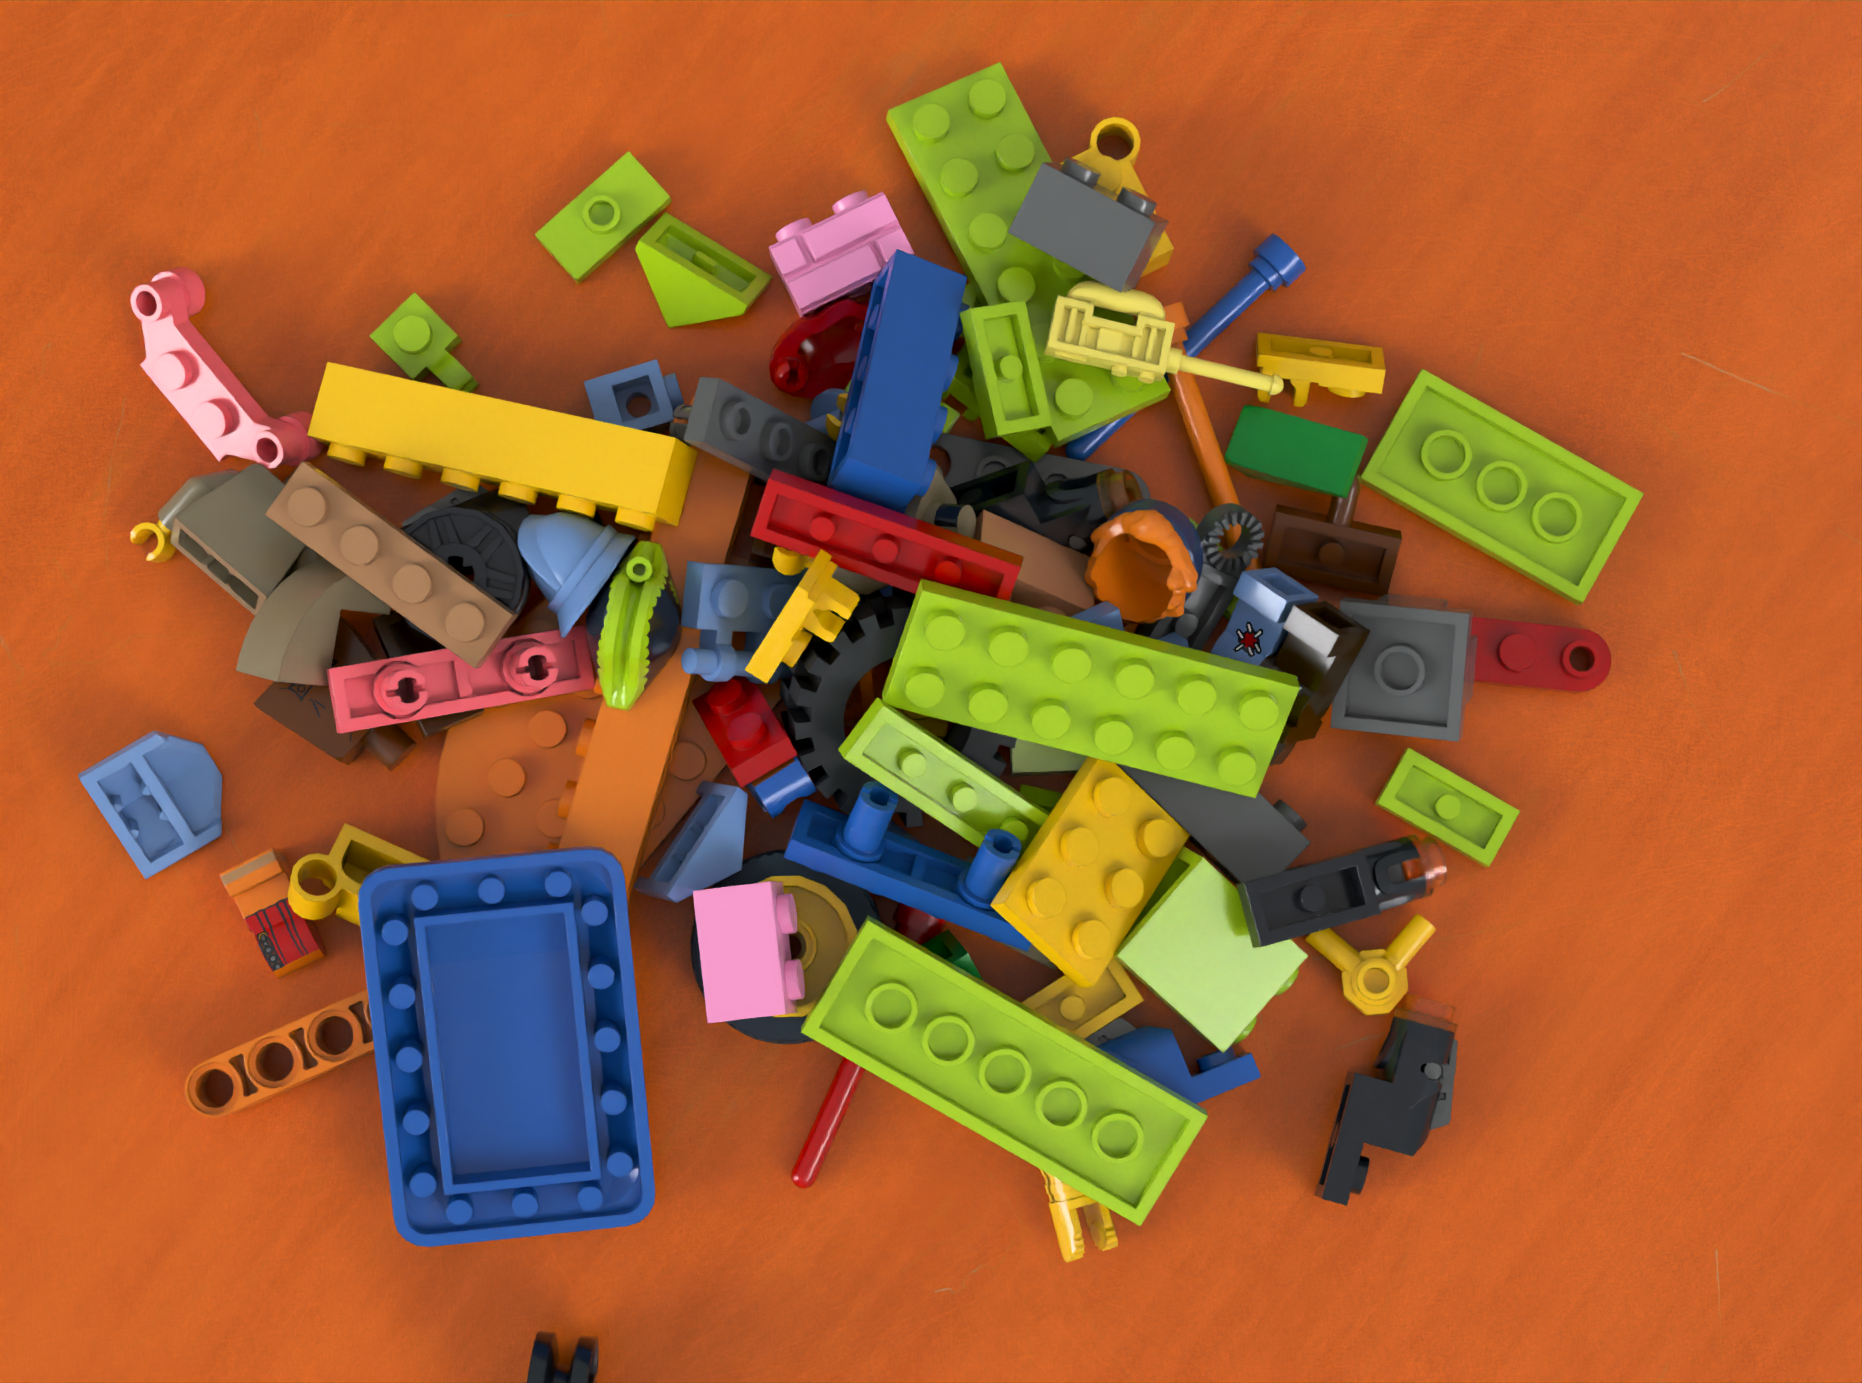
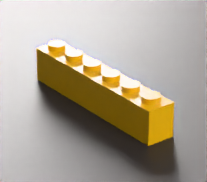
M327 362L307 434L311 438L329 446L328 457L344 463L364 466L366 457L385 460L384 470L414 479H421L423 469L442 473L441 483L471 492H478L480 482L500 486L498 495L503 498L528 505H535L538 495L558 500L556 505L558 510L575 513L587 518H594L596 508L617 513L615 517L616 523L648 532L653 531L655 522L678 527L698 453L675 437Z

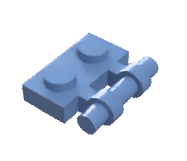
M687 561L681 626L701 629L699 648H687L682 654L681 665L684 672L687 674H700L706 681L727 682L733 676H743L752 683L766 684L747 672L745 668L802 580L804 571L795 575H784L774 567ZM732 631L746 632L744 651L734 650L732 647ZM781 661L767 684H773L778 678L791 679L793 674L788 665Z

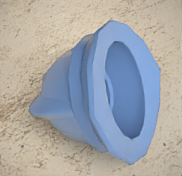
M575 513L531 514L522 521L518 529V549L525 560L533 581L549 603L547 608L557 615L560 636L565 638L611 573L635 547L638 538L634 535L617 533L618 531L609 524L604 527L587 517Z

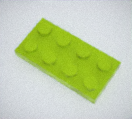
M1421 369L1360 475L1361 484L1577 606L1584 602L1644 495L1641 491L1424 369Z

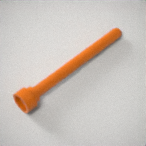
M1180 301L1163 308L1165 310V321L1175 323L1171 347L1182 349V355L1187 356L1183 342L1188 340L1185 327L1190 326L1183 303ZM1179 370L1176 375L1167 373L1214 508L1227 503L1240 505L1195 375ZM1238 523L1237 526L1229 524L1230 529L1226 530L1223 528L1222 530L1228 548H1231L1240 537L1241 525ZM1259 556L1256 559L1252 558L1251 564L1245 571L1262 569Z

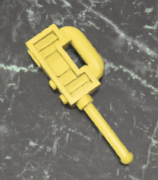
M1087 280L1071 288L1067 297L1058 295L1044 351L1045 355L1069 362L1111 370V374L1118 377H1125L1126 375L1138 377V380L1144 383H1153L1154 380L1161 382L1165 372L1176 375L1179 370L1268 391V395L1279 394L1284 388L1282 378L1275 373L1270 376L1182 355V349L1171 347L1175 323L1165 321V310L1161 302L1153 295L1144 291L1131 289L1130 291L1120 293L1100 281ZM1094 306L1137 316L1134 326L1094 317Z

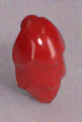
M842 298L826 306L817 314L804 315L796 320L780 336L770 356V378L777 389L793 397L811 399L830 388H845L852 378L869 301L857 302Z

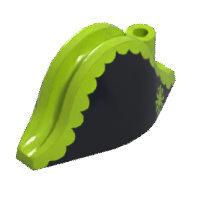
M641 540L611 573L588 608L585 623L587 643L606 705L610 708L629 711L673 656L680 642L683 627L681 626L682 610L663 546L659 543Z

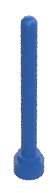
M1272 233L1253 250L1255 258L1248 264L1251 271L1186 331L1188 340L1184 341L1183 344L1187 356L1195 358L1267 289L1274 292L1281 285L1288 288L1306 271L1302 260L1280 237ZM1165 372L1164 377L1168 383L1169 378L1167 376V373ZM1136 412L1068 442L1065 448L1067 458L1085 461Z

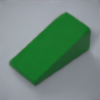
M1247 404L1242 408L1224 459L1228 465L1251 478L1347 499L1369 439L1363 435Z

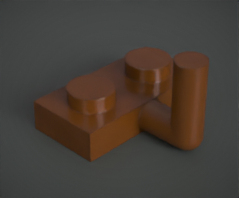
M1359 466L1347 499L1332 496L1328 515L1279 504L1276 505L1262 561V569L1276 567L1289 577L1381 597L1384 594H1388L1402 541L1401 531L1353 521L1361 490Z

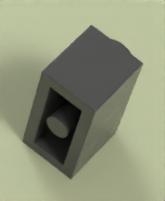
M1066 157L1063 165L1058 162H1042L1008 233L1120 293L1135 289L1169 222L1153 213L1157 203L1128 187L1123 186L1118 195L1097 183L1101 175L1100 172L1071 157Z

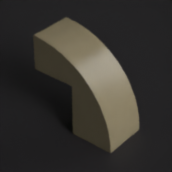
M325 558L315 560L301 567L281 582L260 607L245 636L236 671L276 682L328 686L326 669L331 668L340 611L350 610L390 615L391 607Z

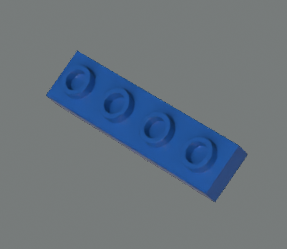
M869 781L864 784L850 816L804 799L783 858L804 865L813 871L822 872L856 885L873 894L887 897L926 912L935 918L944 919L988 936L997 942H1003L1028 952L1032 943L990 906L1009 877L1020 855L1021 843L1016 836L1001 829L989 830L973 862L969 863L887 831L899 797L897 793L880 782Z

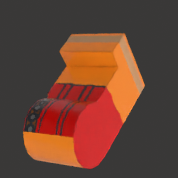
M270 848L219 875L229 896L234 898L250 932L254 933L268 966L274 975L281 979L325 957L326 950L314 920L302 918L289 905L287 893L292 871L282 849Z

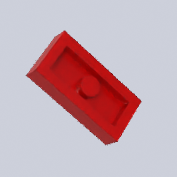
M733 676L727 682H718L708 692L692 700L694 707L741 788L798 755L756 683L750 682L746 677Z

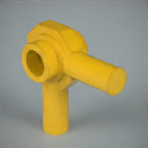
M1416 914L1386 950H1363L1360 953L1331 928L1310 933L1305 941L1343 972L1341 978L1343 997L1365 1016L1386 1015L1391 1012L1408 992L1407 969L1405 966L1433 935L1436 929L1425 918Z

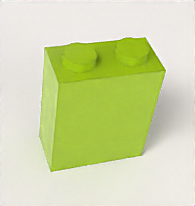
M1183 846L1113 957L1200 1037L1224 1053L1231 1044H1237L1249 1035L1256 1024V1016L1271 998L1282 994L1294 983L1299 973L1298 967L1308 955L1291 939L1264 947L1253 948L1238 889L1206 859Z

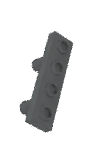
M700 377L693 405L682 404L674 410L672 417L689 421L688 424L670 423L671 437L679 439L688 446H696L754 475V483L756 485L766 486L774 468L827 487L837 441L720 378Z

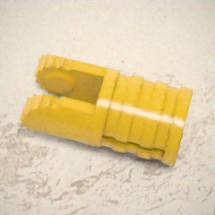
M1040 1169L1041 1175L1045 1179L1044 1186L1046 1194L1049 1195L1050 1199L1048 1204L1064 1261L1067 1263L1083 1257V1253H1085L1084 1239L1081 1235L1082 1229L1076 1210L1079 1207H1083L1087 1225L1090 1228L1089 1233L1095 1242V1246H1098L1099 1250L1102 1249V1251L1117 1247L1118 1239L1110 1209Z

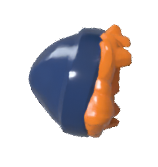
M1141 499L1123 506L1106 523L1091 533L1090 538L1094 543V550L1088 560L1087 570L1084 575L1086 583L1094 589L1093 594L1101 603L1108 601L1119 608L1121 619L1124 623H1154L1156 620L1164 619L1166 616L1176 618L1184 614V603L1197 590V584L1203 569V549L1197 530L1183 512L1163 501Z

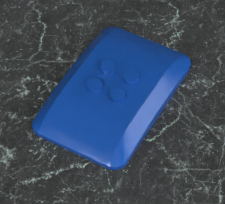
M582 846L396 864L377 868L366 876L359 889L358 910L392 1209L397 1231L406 1241L416 1246L434 1247L625 1227L636 1224L644 1219L654 1205L655 1181L625 875L621 862L612 852L602 847Z

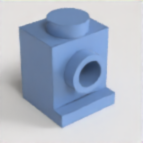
M657 359L584 381L593 415L597 421L659 434L670 430V423H673L674 417H672L674 410L677 406L685 404L675 373L663 376ZM636 397H645L651 402V409L645 416L634 417L628 413L630 401Z

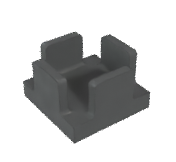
M1384 594L1378 600L1343 598L1340 601V611L1369 629L1370 633L1332 702L1331 728L1459 742L1463 737L1465 706L1471 700L1474 688L1478 636L1471 635L1473 610L1448 608V600L1397 594Z

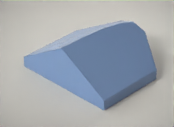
M154 730L78 774L79 780L145 879L222 835V774L201 743Z
M702 781L695 791L702 797L651 876L649 878L639 876L633 887L644 895L678 903L693 895V891L703 890L742 870L748 794L737 786Z

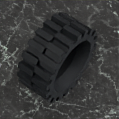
M892 586V596L884 597L879 590L869 595L860 594L862 604L855 607L848 620L841 617L838 613L831 611L834 615L846 621L835 640L827 642L813 634L809 645L802 652L793 668L788 666L793 674L792 679L781 678L780 697L787 708V711L781 712L792 745L817 789L826 799L833 795L840 810L849 815L864 784L877 780L845 760L838 750L846 739L844 712L848 698L857 682L873 667L895 656L916 594ZM953 723L942 741L999 778L1007 766L997 751L999 744L1015 748L1017 738ZM898 795V803L894 813H898L905 827L924 826L922 810Z

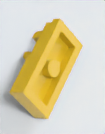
M1257 332L1256 360L1257 366L1260 367L1259 373L1270 376L1275 373L1282 379H1290V383L1294 386L1293 403L1296 407H1303L1307 403L1311 382L1318 383V386L1328 387L1330 392L1343 397H1361L1365 395V392L1382 394L1386 368L1383 348ZM1257 389L1259 401L1269 403L1271 395H1268V391Z
M822 549L745 668L747 672L766 684L781 661L793 668L813 634L827 642H833L846 621L834 615L831 611L838 613L841 617L848 620L860 601L857 593L831 577L838 565L831 562L832 556Z

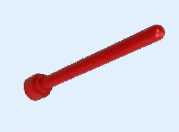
M900 902L892 917L893 920L897 921L894 930L919 945L942 933L947 922L944 919L935 918L926 912ZM843 1057L792 1169L791 1180L799 1188H809L815 1183L866 1070Z

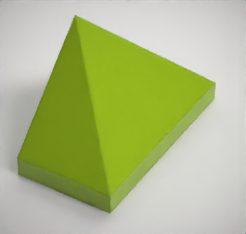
M667 212L640 238L635 248L668 328L743 315L768 287L773 277Z

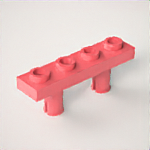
M585 625L572 626L565 638L560 636L559 629L501 638L481 668L476 669L447 648L326 669L337 733L340 734L595 688Z

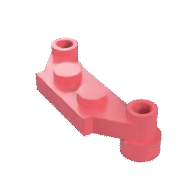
M186 267L166 270L156 274L151 282L139 285L133 290L131 294V307L134 314L142 321L147 356L140 366L219 462L237 456L256 461L267 469H273L283 464L298 466L302 461L308 462L321 454L324 444L307 435L313 415L304 411H296L278 419L268 417L189 321V317L199 313L205 303L204 285L200 277L193 270Z

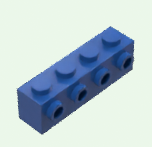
M896 249L875 279L828 478V488L902 513L915 495L923 497L927 493L936 470V461L929 458L931 444L938 440L945 425L948 412L946 407L940 405L942 393L949 388L959 361V357L951 353L953 341H956L963 331L959 313L969 309V305L962 302L967 276Z

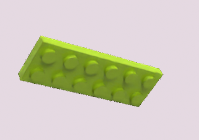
M1001 62L889 109L886 121L969 282H971L981 306L1025 300L1053 424V426L1047 427L1045 430L1054 448L1167 398L1171 389L1165 377L1162 378L1161 382L1154 380L1153 383H1144L1139 381L1138 377L1129 375L1118 377L1111 374V370L1069 362L1044 354L1053 309L1058 295L1067 297L1069 290L1076 284L1087 280H1098L1008 233L1042 162H1052ZM1094 306V317L1134 326L1135 320L1132 315Z
M921 579L882 691V697L884 702L894 708L1256 798L1300 686L1296 675Z
M869 915L801 1026V1033L1139 1226L1144 1222L1208 1118L1206 1109Z

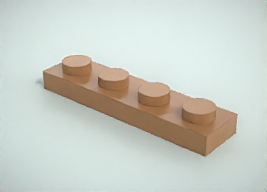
M301 462L265 514L474 669L481 668L518 616L310 462Z

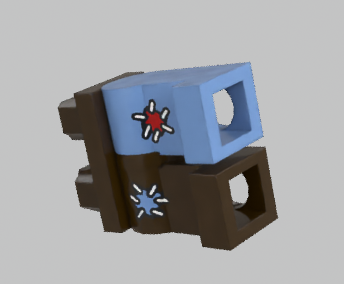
M1274 567L1242 571L1233 595L1238 597L1239 600L1225 631L1217 639L1211 650V654L1297 676L1300 689L1269 766L1282 764L1293 750L1296 742L1315 738L1323 723L1320 719L1330 707L1370 633L1369 629L1327 601L1317 602L1319 599L1318 595Z

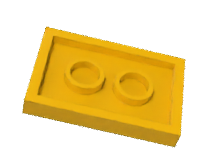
M1088 756L990 906L1079 988L1093 987L1190 834L1115 763Z

